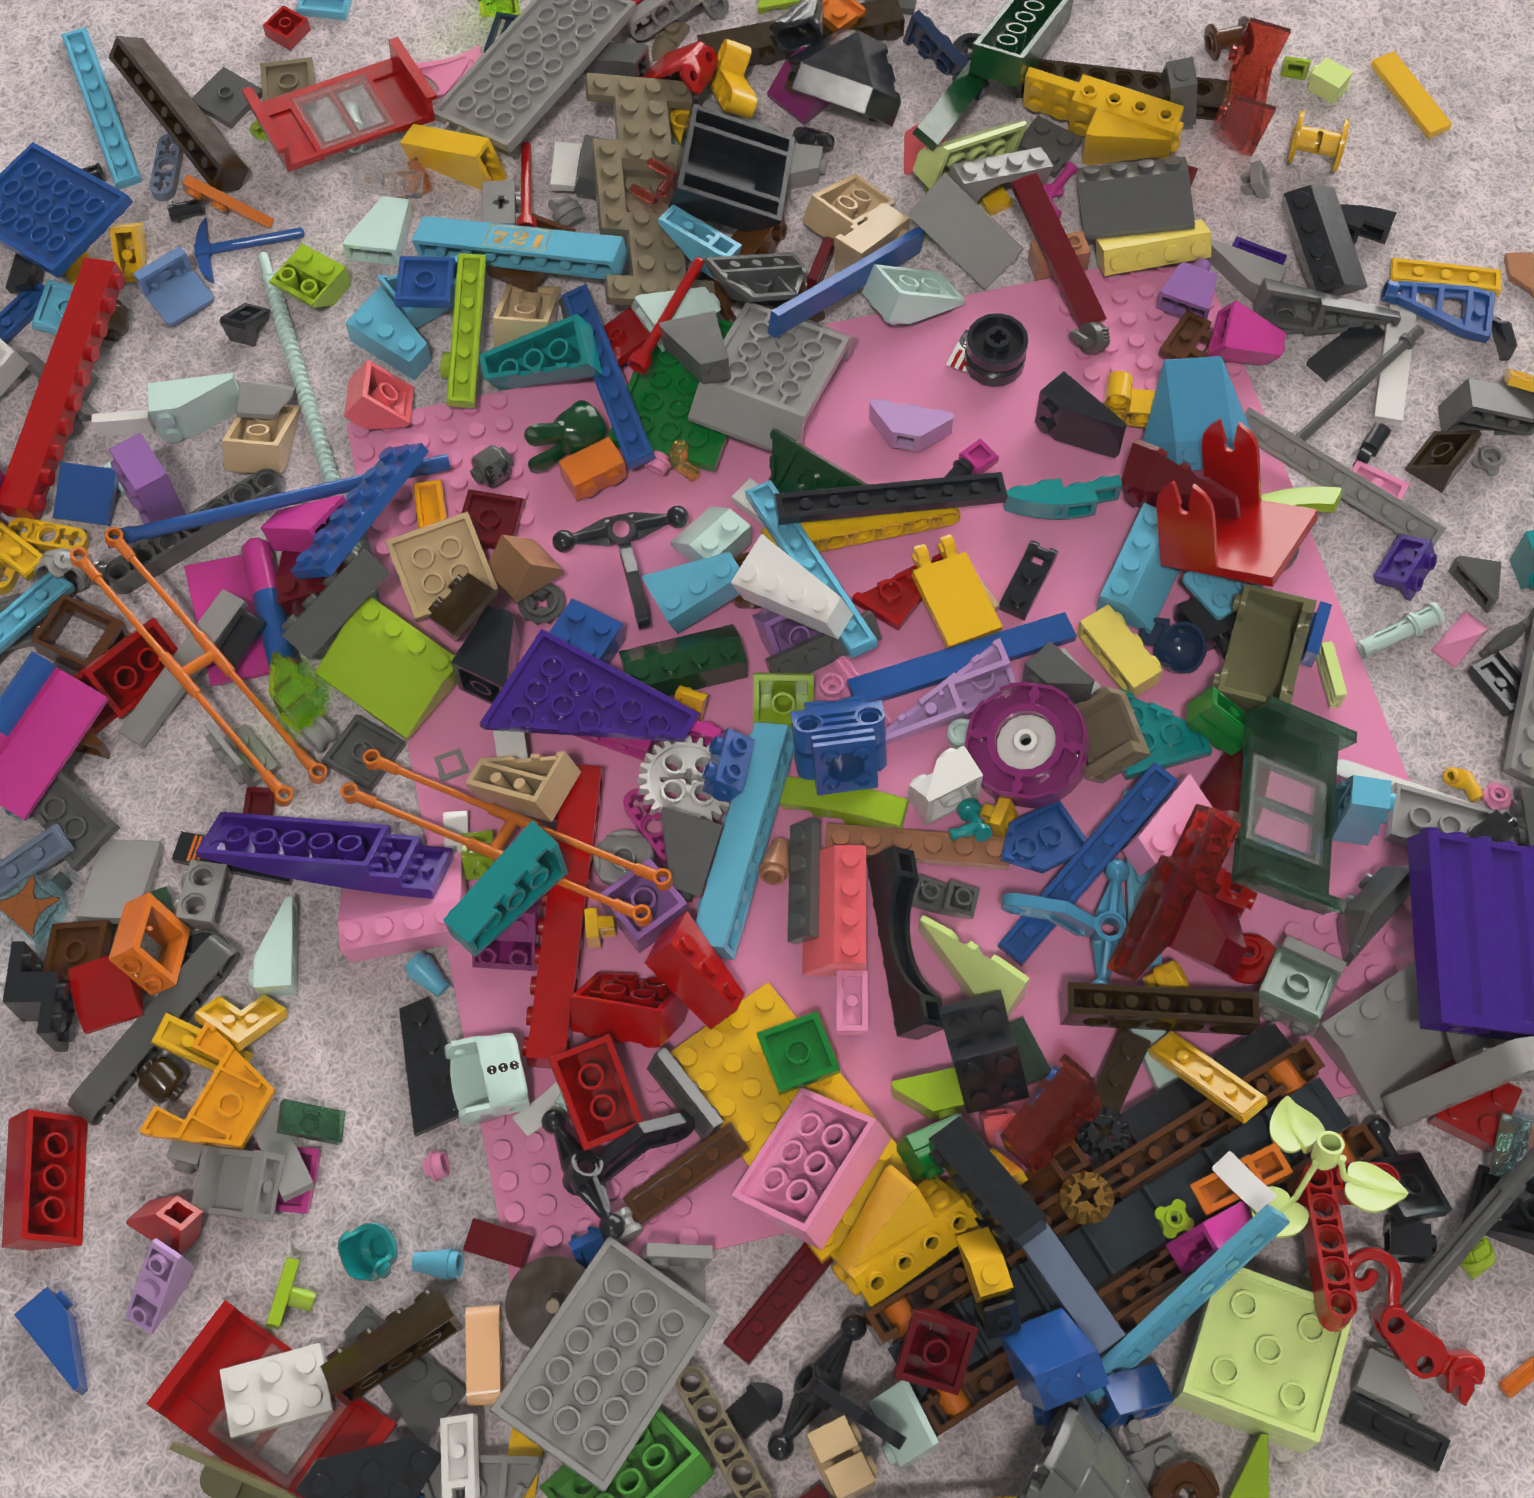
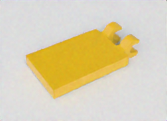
M951 534L940 538L941 543L937 547L944 559L935 563H931L925 544L913 547L915 553H912L911 557L917 569L913 570L911 576L946 649L998 633L1002 630L1003 626L967 552L957 553L956 544Z

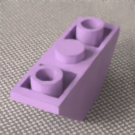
M870 399L869 420L892 448L920 452L952 434L954 413L946 412L942 409L921 408L913 404L893 403L885 399Z
M157 1238L152 1240L125 1317L150 1334H153L185 1291L194 1266L182 1255Z

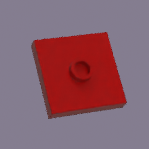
M631 307L604 325L620 367L627 363L633 351L642 348L649 336V332Z

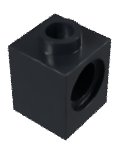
M1390 1221L1383 1228L1384 1251L1394 1257L1397 1262L1425 1264L1436 1253L1437 1239L1431 1233V1224L1414 1222L1397 1224L1396 1221Z

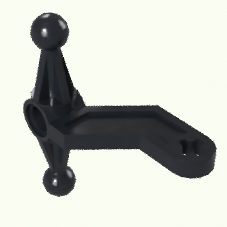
M673 506L666 514L643 512L618 514L602 518L575 533H571L568 530L557 531L553 536L552 544L561 553L571 551L576 544L596 546L618 545L638 630L650 628V622L631 542L640 540L666 525H670L673 528H682L688 523L689 514L682 506ZM623 521L628 525L629 532L625 537H618L614 534L613 525L615 522Z
M550 1109L544 1113L541 1120L542 1128L547 1133L554 1134L561 1169L564 1173L562 1178L564 1188L572 1195L579 1196L601 1219L599 1230L606 1239L608 1237L617 1239L622 1236L625 1231V1222L620 1215L612 1213L605 1182L611 1180L647 1150L682 1141L695 1128L693 1121L686 1112L640 1122L597 1155L589 1150L583 1151L577 1140L565 1129L567 1119L562 1111Z
M847 1315L840 1325L841 1336L813 1363L807 1364L799 1372L794 1382V1396L781 1433L773 1435L767 1444L768 1453L774 1460L784 1461L789 1459L794 1451L793 1439L821 1411L828 1410L831 1406H834L898 1450L905 1443L907 1437L840 1394V1380L852 1342L861 1340L867 1331L866 1322L860 1315Z

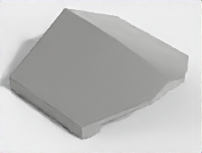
M241 382L236 411L237 417L275 420L279 416V411L291 400L295 389L286 383Z

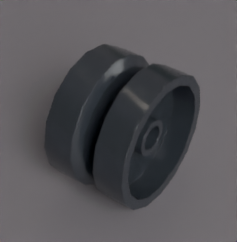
M1002 313L987 314L978 318L970 326L966 338L964 360L965 368L970 376L979 383L992 387L1005 386L1014 382L1022 374L1029 342L1027 330L1020 321Z

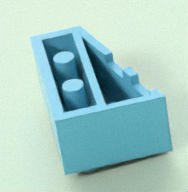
M381 286L345 322L351 342L413 380L432 362L426 341L401 310L395 306V303Z
M730 552L641 576L666 620L677 634L740 595L731 584L740 567Z

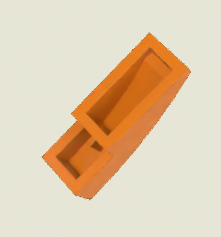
M1276 1142L1250 1156L1247 1155L1239 1159L1267 1187L1288 1178L1293 1173ZM1215 1172L1189 1185L1206 1216L1242 1200Z

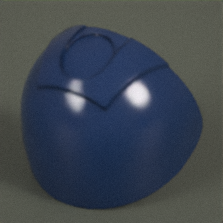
M1185 621L1178 622L1167 628L1161 634L1154 647V656L1160 661V665L1170 672L1177 674H1190L1196 671L1207 653V643L1200 628L1193 623Z

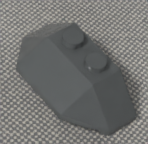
M793 252L705 257L704 260L710 273L729 298L747 302L793 299L799 292L808 268Z
M1409 866L1381 867L1375 875L1369 872L1358 885L1361 891L1356 896L1350 893L1339 906L1342 913L1337 919L1342 960L1347 962L1346 966L1351 964L1411 895Z

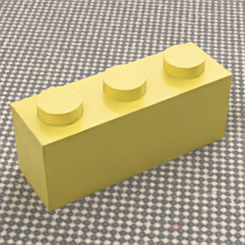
M1108 604L1080 621L1077 636L1120 690L1124 689L1134 694L1133 697L1136 698L1159 683L1163 671L1160 661L1154 655L1148 653L1144 648L1141 638L1136 633L1130 631L1126 626L1125 619L1118 611L1115 612Z

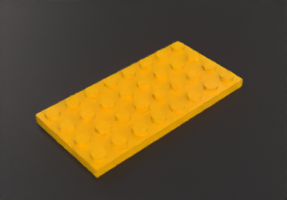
M769 982L743 999L738 1010L711 1030L707 1026L669 1052L677 1058L687 1076L699 1086L702 1095L709 1104L718 1110L720 1118L724 1121L720 1129L729 1122L734 1125L750 1149L749 1152L741 1157L748 1168L801 1089L798 1088L782 1095L778 1094L757 1039L756 1033L797 1018ZM841 1073L802 1087L877 1119ZM891 1136L890 1142L822 1250L806 1243L821 1264L830 1258L829 1253L845 1241L887 1166L890 1164L916 1186L925 1180L924 1178L917 1181L912 1179L906 1168V1163H903L896 1150L897 1144Z

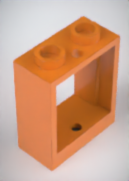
M148 892L125 903L109 960L151 996L156 995L177 984L191 929ZM144 932L162 946L158 962L140 947Z

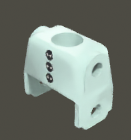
M502 1033L492 1036H474L450 1041L451 1043L444 1046L446 1059H451V1086L459 1111L460 1125L470 1126L488 1122L507 1114L523 1111L530 1106L528 1088L518 1043L514 1034Z

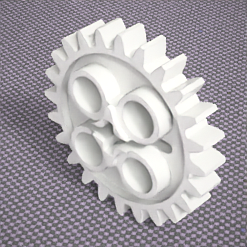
M688 735L685 742H673L671 744L669 741H663L662 748L655 744L652 754L646 753L645 763H641L639 772L642 774L638 775L637 783L642 784L639 787L638 794L646 795L642 802L643 806L653 805L649 813L650 815L658 812L661 813L662 808L667 807L712 822V817L719 821L723 814L722 811L727 812L729 810L730 803L718 801L712 795L702 791L705 779L702 778V773L696 767H705L711 757V753H709L710 744L707 747L703 746L702 737L698 739L697 743H692L691 735ZM673 764L677 766L679 770H669L666 767V765ZM673 792L678 798L671 799L665 793ZM702 794L706 796L708 800L700 801L696 798L695 795Z

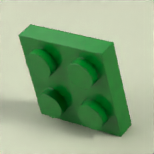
M817 1011L756 1033L779 1095L840 1073L839 1065Z

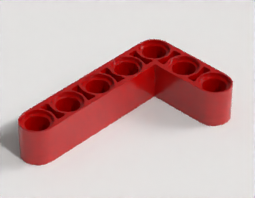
M1312 1162L1305 1166L1295 1184V1191L1311 1167ZM1345 1162L1346 1173L1349 1165L1353 1162ZM1367 1162L1381 1168L1400 1182L1398 1171L1393 1166L1382 1162ZM1337 1164L1329 1170L1317 1169L1311 1180L1319 1186L1309 1181L1297 1200V1203L1304 1206L1309 1213L1308 1222L1302 1230L1317 1318L1322 1327L1331 1332H1340L1345 1329L1358 1309L1339 1205L1352 1204L1345 1197L1344 1188L1346 1184L1340 1177ZM1315 1211H1319V1212L1322 1213L1325 1217H1321V1216L1317 1215V1213H1316ZM1320 1242L1327 1244L1331 1249L1325 1248ZM1326 1274L1333 1276L1337 1282L1329 1279ZM1332 1306L1340 1309L1343 1315L1335 1312Z

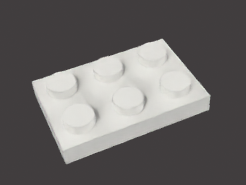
M321 1343L220 1369L230 1438L234 1440L335 1412L331 1390L320 1367L326 1362Z

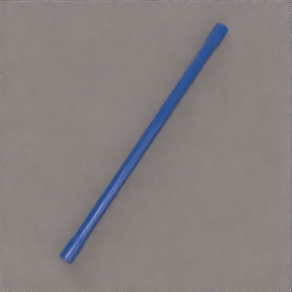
M442 454L423 459L408 478L450 471L448 455ZM363 474L120 529L123 532V539L126 543L132 544L147 538L347 493L359 486L363 481ZM115 535L110 536L111 539H118V538H119L118 536H115Z

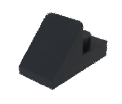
M243 303L220 317V324L230 341L255 347L257 327L269 320L270 309Z

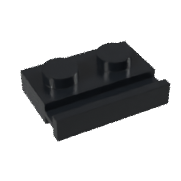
M1500 650L1497 654L1473 664L1467 673L1506 717L1515 712L1522 673L1504 652Z

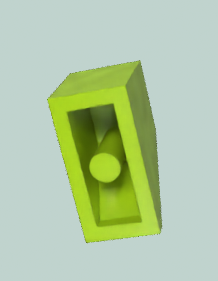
M954 1067L891 1081V1097L930 1120L939 1119L941 1121L963 1112L964 1101Z

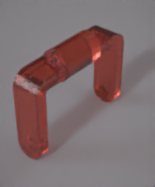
M649 158L647 161L648 166L667 177L662 180L655 194L634 183L631 184L629 189L635 195L652 204H656L661 197H665L673 185L672 180L675 171L662 162Z

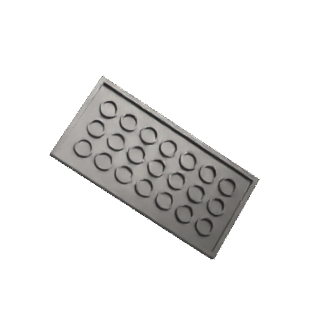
M532 0L433 108L434 119L444 124L449 122L450 127L455 129L460 126L466 134L489 138L493 146L511 153L638 11L636 2L631 0Z

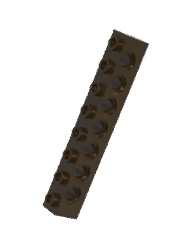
M1039 59L1033 67L1076 82H1080L1084 74L1164 100L1160 80L1162 73L1047 59ZM1197 77L1196 119L1223 122L1228 105L1230 81ZM1025 79L1016 89V98H1023Z

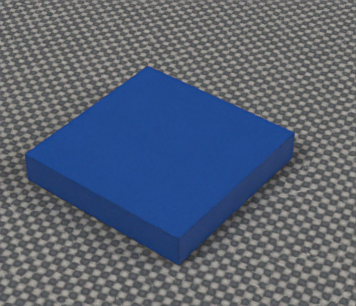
M400 256L394 298L395 306L451 308L456 269L455 257Z
M61 462L52 518L111 527L118 484V476L112 468Z

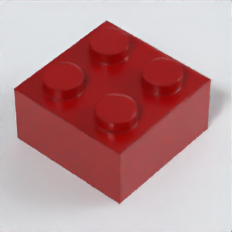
M284 5L263 24L266 37L289 50L311 30L306 17Z

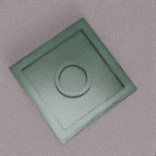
M1278 947L1259 989V999L1311 1024L1317 1025L1337 974Z

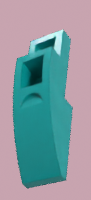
M1119 475L1101 476L1093 481L1085 483L1075 482L1067 487H1063L1060 478L1053 480L1043 479L1036 484L1027 486L1017 485L1006 490L1008 497L1006 503H1003V508L1005 511L1017 515L1041 519H1073L1093 516L1096 513L1097 504L1119 499L1122 482Z

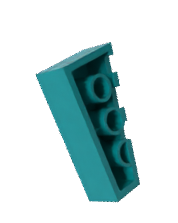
M578 314L479 354L484 380L498 390L603 375L592 326Z

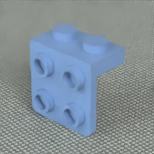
M181 246L167 252L164 256L133 273L142 294L167 326H175L214 302L212 293L193 271L187 254Z

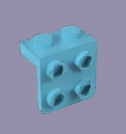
M1193 571L1187 572L1182 580L1184 585L1217 620H1222L1234 612L1232 607L1236 593H1243L1245 583L1263 587L1259 584Z

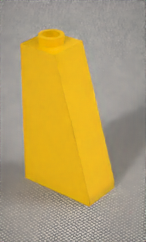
M413 124L400 141L409 161L482 190V181H502L508 177L489 138Z

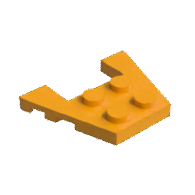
M206 1021L191 1047L193 1050L219 1062L212 1076L184 1120L154 1106L139 1132L145 1137L243 1150L277 1092L235 1050L229 1041L211 1023Z

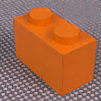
M610 437L559 460L561 477L576 501L592 497L599 490L610 485H616L627 477L625 461Z

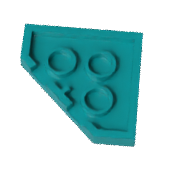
M1121 689L1127 694L1151 754L1123 771L1125 780L1143 776L1154 762L1163 769L1211 756L1213 750L1207 737L1200 732H1193L1186 720L1173 715V711L1153 702L1148 704L1133 697V693Z

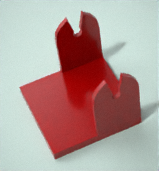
M1220 418L1211 423L1203 433L1202 456L1204 478L1209 477L1238 495L1241 516L1238 519L1215 517V510L1211 499L1196 484L1192 486L1188 504L1190 511H1184L1181 508L1182 500L1175 480L1165 485L1158 494L1156 502L1161 565L1273 587L1317 521V510L1262 500L1260 453L1256 437L1242 422H1239L1233 442L1235 449L1228 448L1226 445L1227 437Z

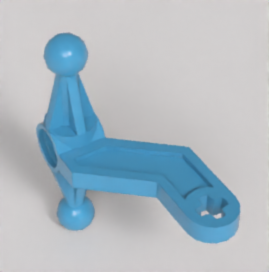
M1113 859L1105 867L1106 877L1110 881L1095 913V917L1068 901L1020 893H1006L1002 896L1001 909L1007 913L1045 919L1076 936L1092 938L1091 944L1096 980H1093L1091 983L1111 984L1109 978L1123 949L1127 915L1122 882L1129 877L1130 870L1125 861ZM1111 925L1116 929L1117 934L1108 936L1102 932L1101 927Z

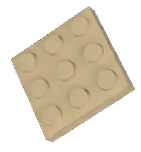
M468 511L385 540L416 622L424 620L432 614L428 608L439 596L443 600L451 592L448 586L458 574L464 578L467 573H470L499 593Z

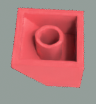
M367 359L349 379L344 417L367 430L407 427L411 421L414 386Z

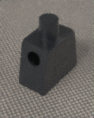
M1196 597L1177 604L1173 617L1175 622L1185 621L1195 624L1200 628L1205 637L1207 651L1217 648L1222 658H1226L1238 611L1232 612L1222 620H1217Z

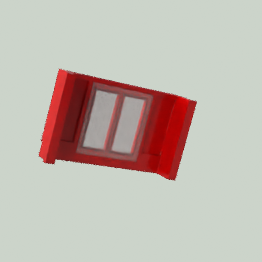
M398 36L388 40L391 58L261 102L251 86L241 89L257 122L287 172L325 160L327 156L395 132L407 131L413 124L424 125L435 121L432 101L437 99V95Z
M224 1300L146 1403L223 1461L240 1469H245L301 1498L305 1497L296 1492L295 1488L316 1458L383 1444L397 1426L396 1422L388 1416L381 1414L361 1398L346 1406L332 1394L335 1411L333 1413L234 1440L230 1438L220 1369L284 1353L292 1349L242 1314L226 1300Z

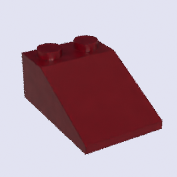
M282 551L276 574L277 602L288 614L298 616L305 609L301 604L312 592L318 595L325 588L322 582L326 577L297 579L291 570L296 565V559L302 552ZM343 561L335 570L337 573L343 568Z

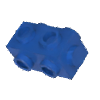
M730 728L726 729L720 736H715L709 746V753H711L710 761L706 764L702 773V778L705 779L702 791L712 795L718 801L728 803L742 793L755 740Z

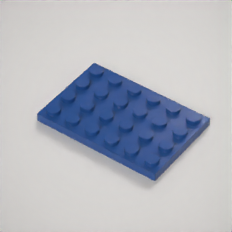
M32 142L0 173V244L59 278L106 232L119 216L124 214L133 201L124 192Z

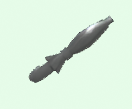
M1534 608L1529 616L1519 622V624L1505 628L1479 652V656L1484 658L1487 655L1494 654L1511 646L1524 632L1530 630L1534 617Z

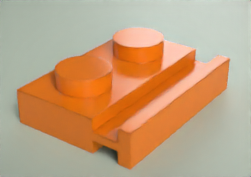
M823 0V24L834 33L842 28L849 29L857 23L860 17L864 18L866 16V8L856 0Z

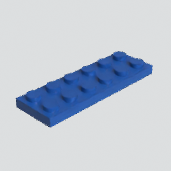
M422 443L405 444L398 447L390 446L379 454V461L374 467H371L363 474V481L358 487L352 489L347 494V501L341 508H338L331 514V521L328 525L315 534L312 545L297 557V563L291 570L297 579L331 577L429 451Z

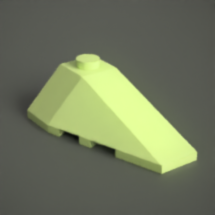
M923 915L919 922L918 931L967 998L971 999L1001 990L1009 1019L1023 1001L1030 978L995 954L991 959L984 956L980 951L979 945L972 941L965 944L959 942L958 936L952 930Z

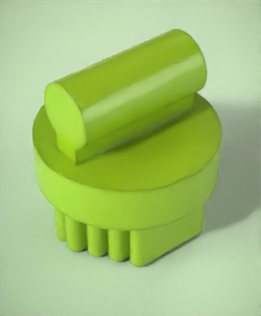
M1486 1236L1481 1239L1459 1265L1471 1280L1477 1278L1496 1263V1253Z

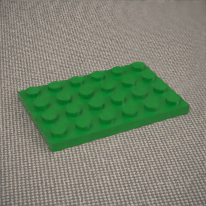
M717 319L724 340L734 322ZM656 345L651 353L652 365L647 373L640 374L633 371L628 384L630 394L653 452L660 451L670 458L669 461L716 472L729 436L688 421V415L699 380L667 350L662 352L659 346ZM611 427L608 437H610L615 447L620 448L613 427Z

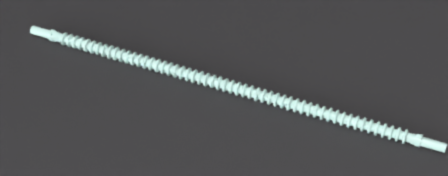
M261 252L257 257L263 273L262 280L267 287L265 293L273 313V319H275L274 323L277 326L276 329L284 355L286 356L288 368L290 369V375H292L291 379L296 388L295 392L300 401L299 405L302 407L303 418L306 420L307 431L310 433L311 444L314 446L313 451L316 453V459H318L317 464L320 466V472H322L323 483L339 480V472L336 470L337 466L334 463V457L330 450V444L326 437V431L322 424L314 392H312L313 388L308 379L309 375L302 360L303 356L298 347L299 343L297 342L295 330L289 317V311L285 304L286 301L283 298V292L270 284L269 280L276 272L272 269L268 253ZM357 542L353 549L355 548L357 551H359L361 549V544ZM373 591L370 597L378 602V599L375 598L376 593Z

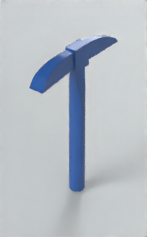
M204 218L196 233L194 244L195 256L203 277L207 281L214 283L210 259L213 254L303 238L304 230L302 227L211 244L208 240L207 218Z

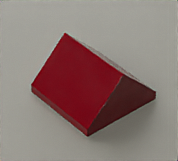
M913 1309L893 1377L959 1395L979 1328L938 1309Z

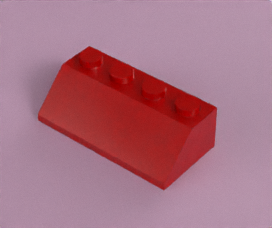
M27 1109L9 1118L2 1248L30 1251L82 1246L87 1121L81 1116Z

